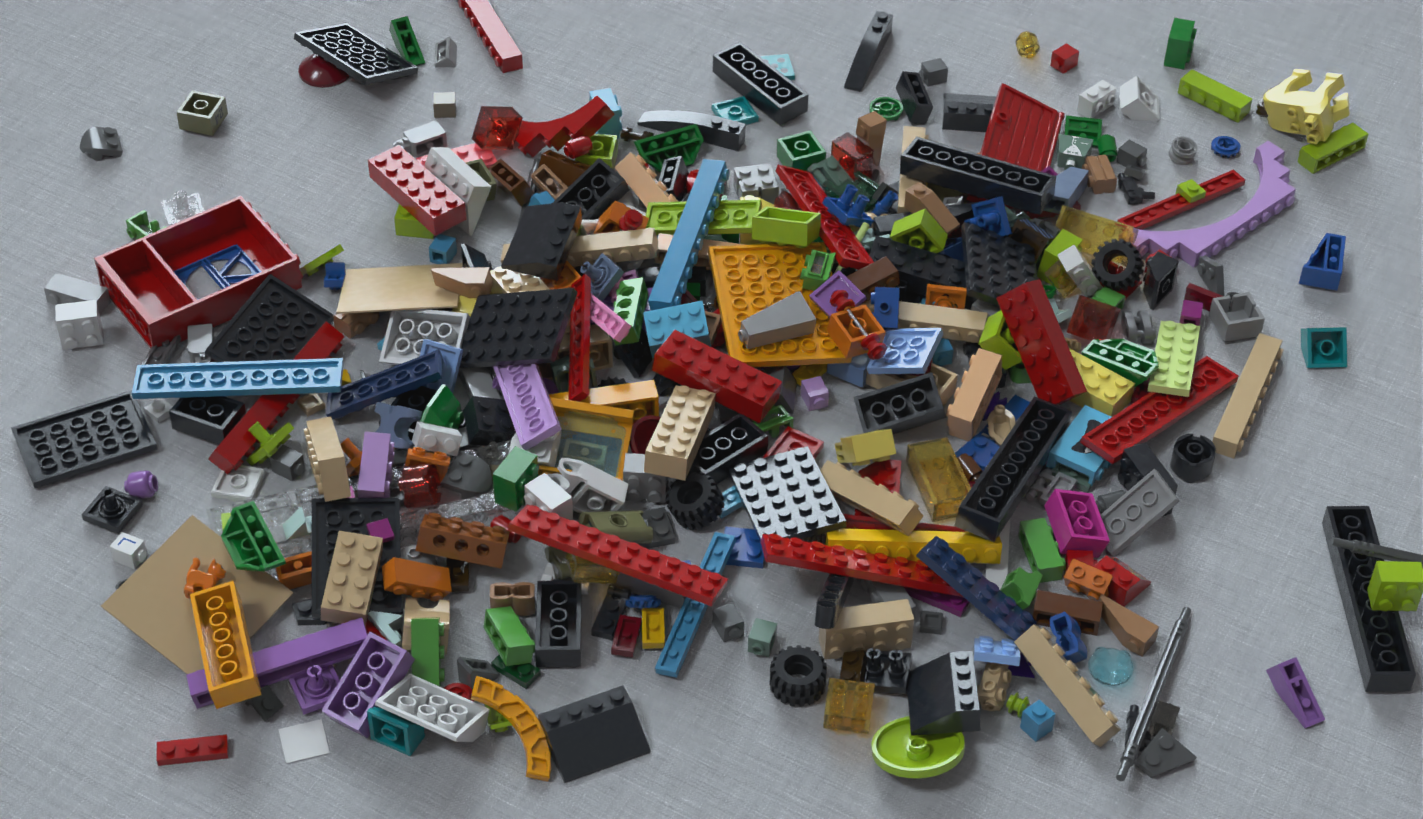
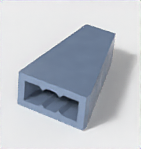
M1069 167L1056 175L1055 194L1044 211L1067 216L1075 202L1087 188L1089 170Z

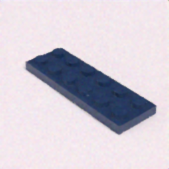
M438 349L341 386V392L328 393L326 416L331 417L332 420L340 419L346 414L361 411L363 408L373 404L376 405V402L381 403L383 400L391 397H398L404 392L416 390L428 383L437 382L442 378V354Z
M935 536L916 555L1014 641L1032 625L1037 623L1029 612L1020 608L1013 598L1006 596L995 583L985 578L979 569L971 566L964 556L956 553L945 540L938 536Z

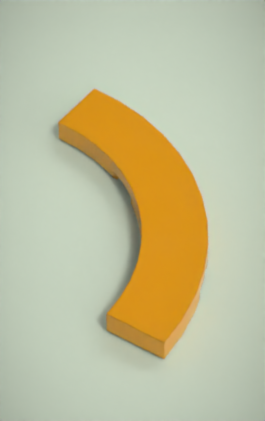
M476 676L471 700L490 706L512 724L519 734L525 749L527 767L525 777L548 782L551 770V755L546 735L534 712L519 696L513 695L504 689V686L489 679Z

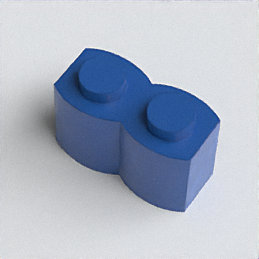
M1066 612L1050 617L1051 631L1057 637L1056 643L1065 652L1064 658L1067 661L1071 660L1074 664L1087 659V648L1080 639L1081 629L1078 622Z

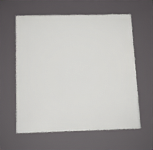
M322 719L278 729L286 763L330 753Z

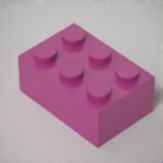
M1054 489L1044 507L1060 553L1066 554L1067 550L1093 551L1094 558H1099L1110 540L1093 494Z

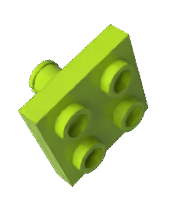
M257 421L248 431L261 444L246 461L251 466L257 462L263 463L278 450L281 444L283 445L291 437L289 433L294 427L288 422L270 435Z

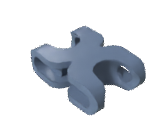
M376 402L374 412L380 414L381 424L375 433L391 434V442H395L394 448L408 451V448L413 449L414 444L409 439L408 430L413 422L420 421L422 411Z

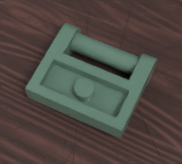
M833 155L817 164H812L807 169L826 190V195L831 198L844 192L847 184L853 186L855 184Z

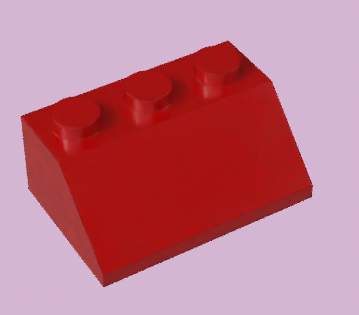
M902 460L875 461L859 470L858 473L862 478L865 476L870 478L877 486L879 484L884 485L891 493L894 491L899 493ZM855 508L854 515L869 516Z

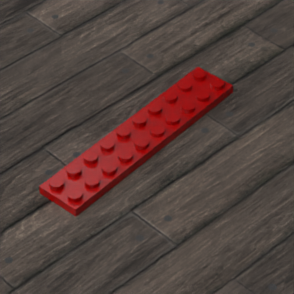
M778 164L775 170L802 211L821 213L819 235L831 253H836L835 259L838 261V264L843 268L851 267L860 270L874 263L850 227L841 224L839 218L827 211L828 208L822 204L827 195L813 175L808 171Z
M1206 356L1194 364L1189 397L1150 392L1083 435L1080 443L1106 461L1114 464L1122 459L1123 449L1149 441L1235 384L1239 376Z
M527 504L509 523L508 531L709 606L714 604L728 583V578L718 573L706 571L697 565L687 564L678 558L660 554L656 550H650L637 543L625 541L616 535L606 534L597 528L582 525L578 521L563 518L556 513L543 511L534 505Z
M763 534L761 538L766 562L963 597L921 560L916 562L900 556L894 558L883 553H866L861 549L850 550L839 545L827 546L817 541L812 543L805 542L799 538H783L777 534Z

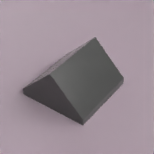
M772 366L760 369V371L782 381L779 399L773 406L782 405L788 413L793 414L797 381L788 367Z

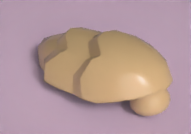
M996 405L987 419L989 435L999 446H1001L1015 425L1014 415L1005 409L1003 405Z

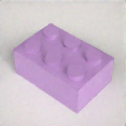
M364 433L358 498H390L389 489L392 482V464H394L395 442H391V434Z

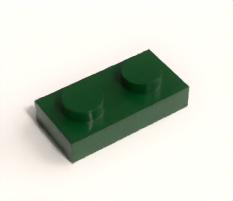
M500 655L491 662V666L499 673L525 689L541 675L540 669L531 663L506 666Z

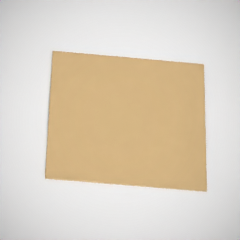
M462 263L347 269L336 314L458 307L459 294L435 286L431 269L462 268Z
M193 515L101 605L105 611L186 674L204 669L191 599L186 598L184 594L186 576L193 564L194 558H199L200 566L198 570L204 573H208V567L213 559L216 560V563L222 565L226 571V576L219 580L217 585L234 581L241 598L249 639L293 595L291 590L266 571L237 570L221 536Z

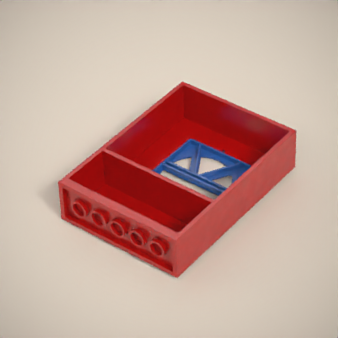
M242 196L94 258L100 286L108 288L111 301L150 349L157 345V348L162 346V342L166 340L171 342L177 335L181 337L180 342L188 339V326L212 324L215 327L231 320L269 274L295 290L302 288L301 279H303V276L299 269L301 262L298 255L292 253L289 245L283 243L277 232L274 233L270 224L265 222L258 211L255 212L249 201L246 202ZM229 260L220 271H218L211 263L214 261ZM236 262L244 264L251 272V274L225 276ZM202 266L222 290L198 299L189 291L186 283L189 276Z

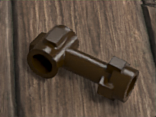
M628 127L627 129L623 128L620 134L621 139H624L626 142H630V139L637 141L654 136V133L643 131V134L632 132L633 129Z

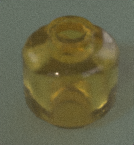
M1029 31L1022 32L1015 40L1018 54L1021 57L1033 58L1040 50L1038 38L1034 33Z

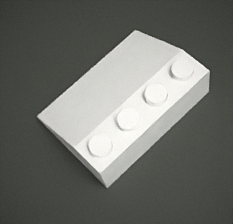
M431 147L425 162V168L465 202L467 220L457 225L469 236H472L491 186L450 148Z
M428 309L391 311L379 362L399 365L419 357L424 339L461 349L471 317L468 313Z
M412 674L406 676L375 701L376 706L455 742H474L485 732L490 710Z

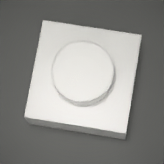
M159 398L145 407V413L159 424L170 417L169 411L173 406L164 399Z

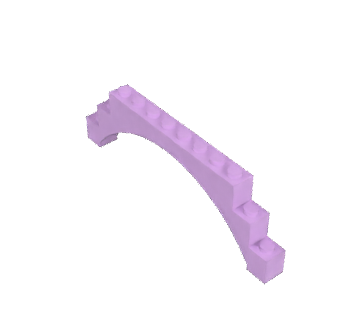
M1269 141L1256 148L1253 163L1257 165L1259 171L1260 186L1254 197L1242 209L1228 218L1204 227L1182 231H1147L1131 227L1119 235V240L1123 239L1126 242H1130L1142 256L1146 253L1154 254L1161 250L1174 259L1177 256L1193 268L1199 264V257L1207 256L1210 258L1218 254L1220 250L1230 246L1232 242L1241 239L1246 233L1253 231L1258 225L1263 222L1265 223L1270 217L1279 214L1281 210L1293 204L1296 189L1288 184L1290 169L1283 166L1285 151Z

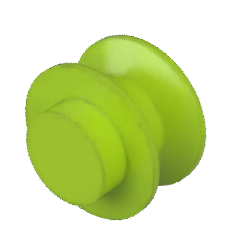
M1019 692L1015 695L1011 694L1006 704V707L1009 708L1008 713L1014 710L1017 712V717L1020 718L1023 710L1029 707L1028 696L1021 699L1019 698Z

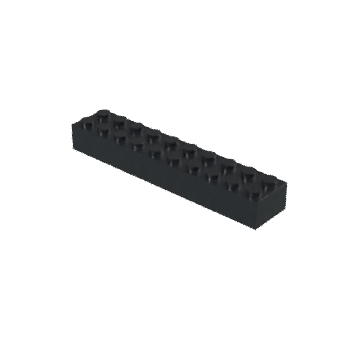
M1034 396L960 504L954 526L995 542L1048 461L1050 450L1068 428L1072 411Z
M1327 506L1322 526L1365 692H1410L1416 672L1399 611L1372 610L1367 591L1376 561H1384V559L1352 553L1349 549L1330 545L1332 537L1380 545L1370 507Z

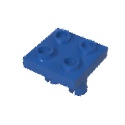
M847 184L841 198L825 197L822 202L828 208L827 211L838 217L839 222L845 226L855 225L861 227L863 222H866L871 227L874 222L864 212L870 200L866 196L859 194L854 203L853 198L858 189L851 184Z
M1002 196L971 205L974 218L967 219L964 222L975 224L988 231H994L1000 236L1012 234Z

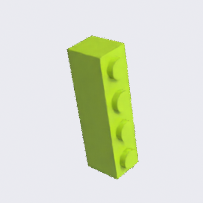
M1193 69L1180 79L1178 94L1237 123L1250 113L1252 98Z
M1352 122L1331 132L1325 142L1319 141L1317 144L1310 143L1303 146L1299 151L1297 162L1314 174L1364 149L1369 134Z

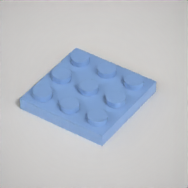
M942 328L886 329L883 343L887 346V350L882 358L870 360L867 366L868 374H925L943 336Z

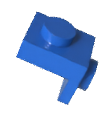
M327 262L325 264L324 288L329 287L330 290H339L343 287L346 275L345 263Z

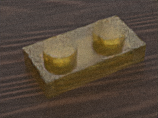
M1059 260L1044 273L1064 299L1077 287Z

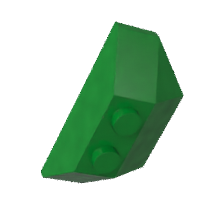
M697 124L640 139L635 141L634 144L639 155L646 163L661 173L664 159L682 156L686 167L693 165L704 139Z
M1093 339L1082 351L1083 356L1134 382V387L1146 381L1159 367L1154 350L1125 339H1106L1101 341Z
M441 385L426 406L420 422L457 430L464 422V414L461 411L460 402L446 385Z
M251 501L234 507L222 532L221 539L236 569L265 572L286 564L255 502Z

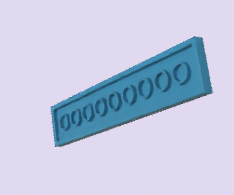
M343 358L137 365L132 397L133 399L341 392L344 362Z

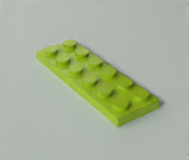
M761 199L719 201V206L714 211L713 221L708 226V234L752 233V216L761 210ZM687 201L648 202L645 217L649 218L646 228H654L656 235H659V233L674 235Z

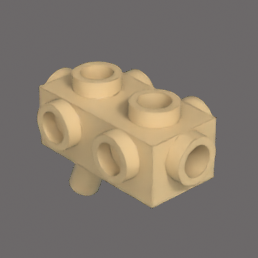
M986 663L981 684L977 687L978 700L983 710L1000 711L1004 706L1006 690L1009 688L1012 678L1011 671L1008 670L1009 665Z

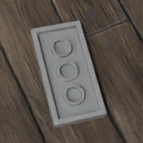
M1153 469L1100 515L1110 540L1106 548L1113 556L1120 553L1180 502L1157 470Z

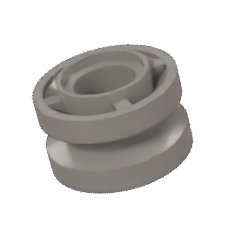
M1180 136L1175 138L1169 150L1170 159L1179 165L1192 163L1197 151V144L1188 137Z

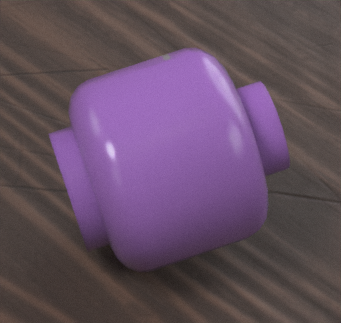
M147 470L132 472L128 475L124 488L129 495L140 499L150 498L158 490V480L155 475Z

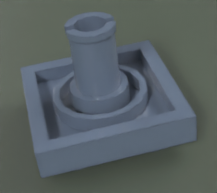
M604 253L599 256L593 265L585 262L584 265L588 269L583 266L580 269L581 273L591 278V293L601 301L608 296L611 289L624 273Z

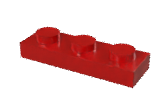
M227 734L157 742L156 761L158 766L228 759Z

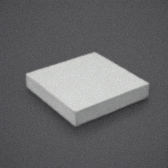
M241 465L237 471L232 469L228 475L225 471L221 470L211 491V497L245 503L253 501L266 474L265 469Z

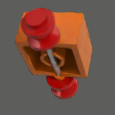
M615 200L599 217L594 234L645 229L649 218Z
M835 291L831 295L830 304L833 307H837V313L831 314L826 331L846 359L865 353L872 360L882 358L887 350V346L883 343L885 330L866 304L855 307V302L852 299H848L849 294L847 291Z

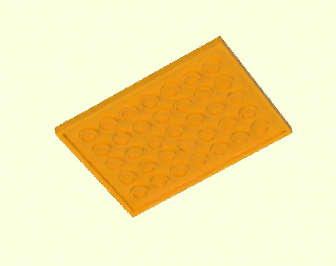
M812 242L806 248H797L792 244L785 246L777 244L709 246L708 254L729 356L752 367L851 363L852 357L846 359L826 331L830 318L810 299L809 295L814 291L803 289V280H800L802 268H807V266H804L806 255H811L812 250L827 253L824 242ZM813 264L811 272L820 274L822 266ZM800 291L816 318L814 333L747 349L738 336L741 321Z

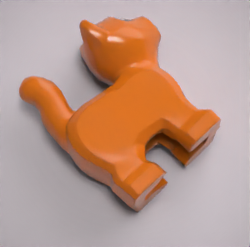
M194 558L193 564L186 576L185 597L191 599L190 594L216 586L217 582L226 576V571L222 565L216 563V560L213 559L208 567V573H204L198 570L200 566L199 558Z

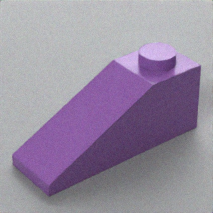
M1297 657L1266 670L1275 691L1304 728L1325 720Z

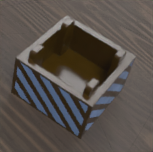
M1026 218L1017 219L1011 229L1012 234H1009L1007 237L1020 243H1027L1034 248L1036 269L1038 270L1045 249L1055 237Z

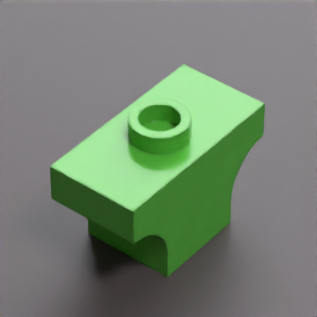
M1019 567L1006 576L1000 590L1006 596L1013 598L1016 604L1024 610L1035 599L1036 590L1043 575L1037 570L1028 573Z

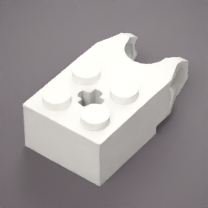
M561 458L557 468L561 474H547L572 496L573 510L580 514L582 512L617 511L625 502L628 483L583 461ZM566 463L570 465L572 468V472L567 471L564 468L563 464Z

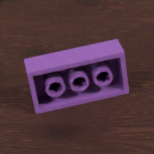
M369 632L321 711L333 721L368 738L370 735L368 709L378 707L375 705V701L404 679L415 659L407 650Z

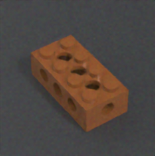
M438 513L424 514L415 551L502 569L510 531L502 526H484L483 523L478 521L464 522L458 517L444 518Z

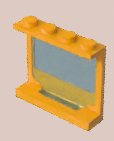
M551 397L550 400L562 429L555 467L539 465L538 475L543 473L561 474L557 469L559 460L561 458H570L583 461L623 481L625 454L628 453L634 410ZM566 463L563 464L564 468L567 471L572 472V468L570 465Z

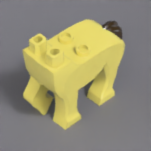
M1294 69L1289 78L1279 85L1270 88L1263 95V99L1257 104L1256 113L1260 117H1266L1268 125L1272 129L1306 135L1307 142L1311 144H1317L1319 141L1325 142L1333 130L1334 123L1350 115L1348 93L1332 99L1345 86L1343 75L1327 73L1324 82L1315 92L1299 91L1298 89L1309 85L1312 82L1310 70ZM1331 99L1333 100L1334 106H1330Z

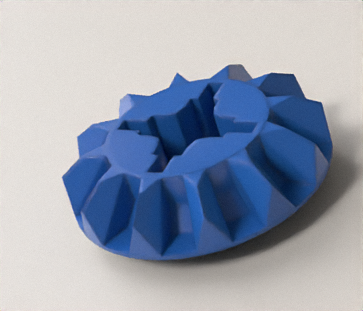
M1218 136L1211 142V150L1214 151V154H1220L1221 157L1227 156L1229 158L1230 156H1236L1240 152V143L1232 137Z
M655 595L630 596V599H626V606L630 608H655L661 605V599L656 598Z

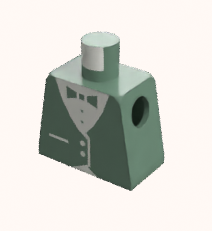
M1059 134L1057 166L1064 168V170L1069 167L1082 169V165L1085 164V158L1091 156L1094 139Z

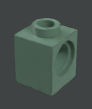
M756 618L748 636L747 652L769 657L777 638V623Z

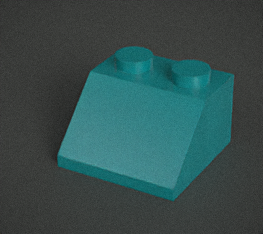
M1347 327L1301 328V350L1306 367H1347Z
M380 707L369 708L367 711L371 740L411 757L425 737L424 727Z

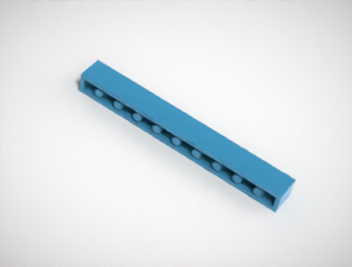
M703 159L649 296L648 302L651 311L681 305L682 294L686 292L687 281L692 277V268L697 263L699 250L703 248V239L708 235V226L713 221L715 208L719 206L720 195L724 193V184L730 176V171L727 169L725 161Z

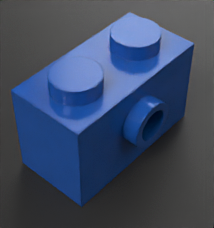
M875 287V293L871 292V304L874 305V312L871 313L884 330L898 329L899 288Z

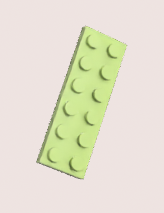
M1161 321L1155 349L1159 367L1150 376L1149 392L1189 397L1200 326L1191 323L1182 324L1175 323L1174 321Z

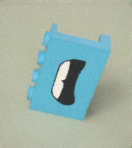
M1084 405L1050 450L1046 467L1055 468L1059 462L1089 476L1088 483L1091 486L1096 480L1100 481L1104 469H1108L1111 463L1080 442L1083 435L1110 419L1111 416Z

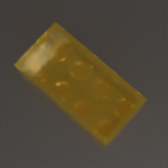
M1062 205L1055 225L1060 230L1065 229L1083 239L1080 246L1083 248L1081 253L1093 256L1094 252L1098 253V247L1100 245L1102 247L1105 246V241L1111 243L1112 239L1117 241L1123 239L1134 246L1139 232L1133 226ZM1117 256L1111 260L1113 263L1125 267L1128 263L1125 256Z
M948 437L908 444L906 463L932 522L957 517L959 506L971 490V487Z

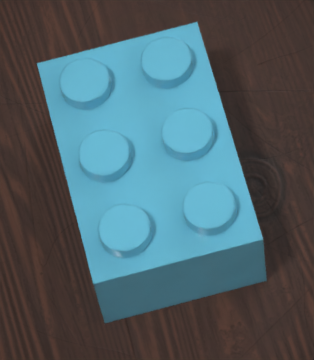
M703 301L643 312L652 358H654L656 351L674 330L712 347Z

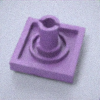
M313 665V671L310 666L307 669V673L288 679L303 715L323 708L340 680L333 665L322 668L318 665Z

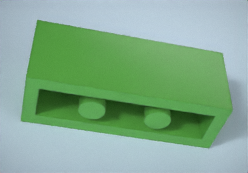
M1045 518L1020 521L1018 537L1032 572L1037 570L1043 575L1040 583L1062 580L1066 564L1064 558L1060 557L1058 543L1054 542L1052 527L1048 526Z
M512 607L486 609L483 628L504 664L511 666L531 663L532 655L535 653V643L529 637L527 629L523 627L519 616L515 614Z
M440 617L412 618L411 656L415 659L412 664V675L440 687L441 682H445V668H441V659H445V646L441 645L440 636H444L445 633L444 623H440Z

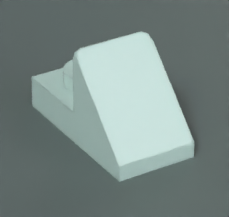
M302 507L298 508L283 524L287 543L312 538V515L305 517Z
M370 611L368 613V620L389 642L401 647L402 638L397 630L403 626V616Z

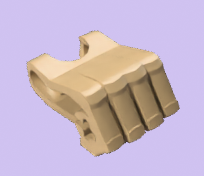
M406 597L401 648L411 652L412 618L440 617V623H444L445 627L444 636H440L441 645L445 646L446 655L450 624V601L439 599L438 605L434 608H423L417 603V597Z

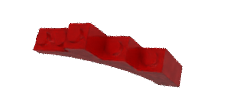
M595 96L575 112L551 121H523L515 118L508 112L503 118L507 122L505 126L512 133L516 131L514 133L516 136L515 140L519 143L517 148L524 155L528 153L533 158L546 145L559 151L565 145V142L580 136L591 138L615 114L600 97Z

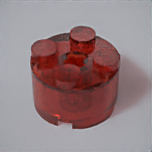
M431 462L403 468L402 477L398 478V486L404 492V504L407 509L433 506L440 503L441 492L437 493V486H441L440 477L436 466L431 465Z

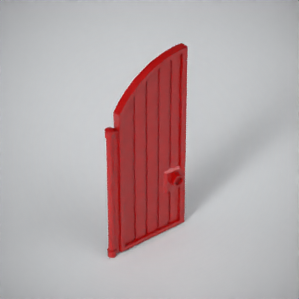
M1002 83L997 93L980 155L1042 171L1046 167L1051 166L1065 114L1057 112V110ZM970 194L967 196V200L972 202L987 200Z

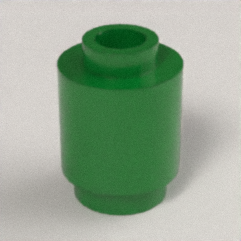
M1109 134L1102 135L1097 140L1099 155H1106L1109 162H1113L1118 155L1115 137Z

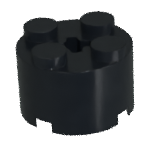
M1193 434L1180 436L1173 448L1170 462L1171 469L1177 476L1183 478L1186 483H1194L1195 481L1207 478L1212 472L1216 455L1214 443L1202 435L1200 437H1195Z

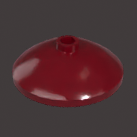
M311 54L306 57L298 68L300 79L313 87H333L345 82L350 77L348 73L336 68L334 64L325 61L318 54Z
M654 415L644 416L633 424L629 443L633 454H645L661 417Z

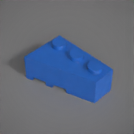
M1326 233L1315 252L1311 254L1308 262L1304 264L1298 284L1337 291L1342 275L1346 236Z

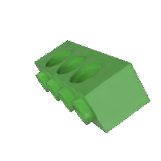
M643 277L620 281L619 289L616 290L617 299L614 301V312L629 323L631 328L628 335L620 343L613 339L615 345L639 342L644 318L643 312H645L648 298V290Z

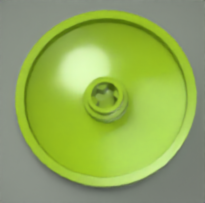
M908 716L885 724L874 734L871 742L872 757L881 769L899 777H933L951 770L962 760L965 753V740L962 732L911 736L910 718Z

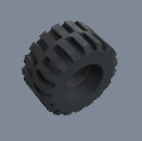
M1112 239L1111 243L1105 241V246L1102 247L1100 245L1098 247L1099 251L1098 253L1094 252L1093 256L1095 259L1091 261V264L1094 266L1092 271L1095 277L1104 286L1115 291H1120V289L1128 290V286L1134 287V282H1139L1141 279L1139 275H1143L1144 272L1142 269L1144 267L1142 255L1130 242H1126L1123 239L1119 241ZM1117 256L1127 257L1128 263L1123 272L1119 274H1110L1108 272L1109 263L1113 258Z
M692 472L691 475H687L686 480L676 479L677 482L675 484L672 483L670 486L671 490L667 491L666 503L678 524L683 528H689V530H694L695 528L698 530L703 529V526H710V523L712 521L715 522L718 519L717 516L722 514L723 511L721 509L725 505L723 502L724 496L711 476L703 472L699 474Z
M797 645L795 648L788 646L787 650L781 649L779 654H775L770 664L769 681L770 690L774 693V697L776 699L781 698L782 703H790V706L794 707L795 704L803 707L806 703L811 705L814 703V700L818 701L821 695L824 694L826 687L827 664L824 663L823 656H819V652L816 650L811 651L810 647L801 648V645ZM801 674L806 677L796 678L790 675Z

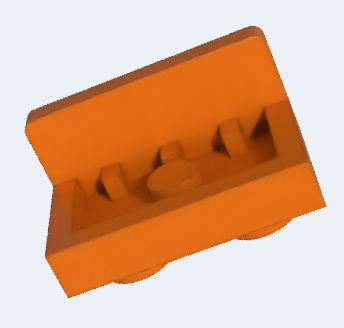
M420 447L408 448L403 475L437 482L443 480L450 464V457L447 454L439 451L434 453L425 452L426 450Z
M1076 559L1071 561L1064 576L1065 586H1067L1068 590L1074 593L1082 592L1089 599L1099 601L1101 595L1107 598L1109 596L1108 587L1113 579L1111 574Z

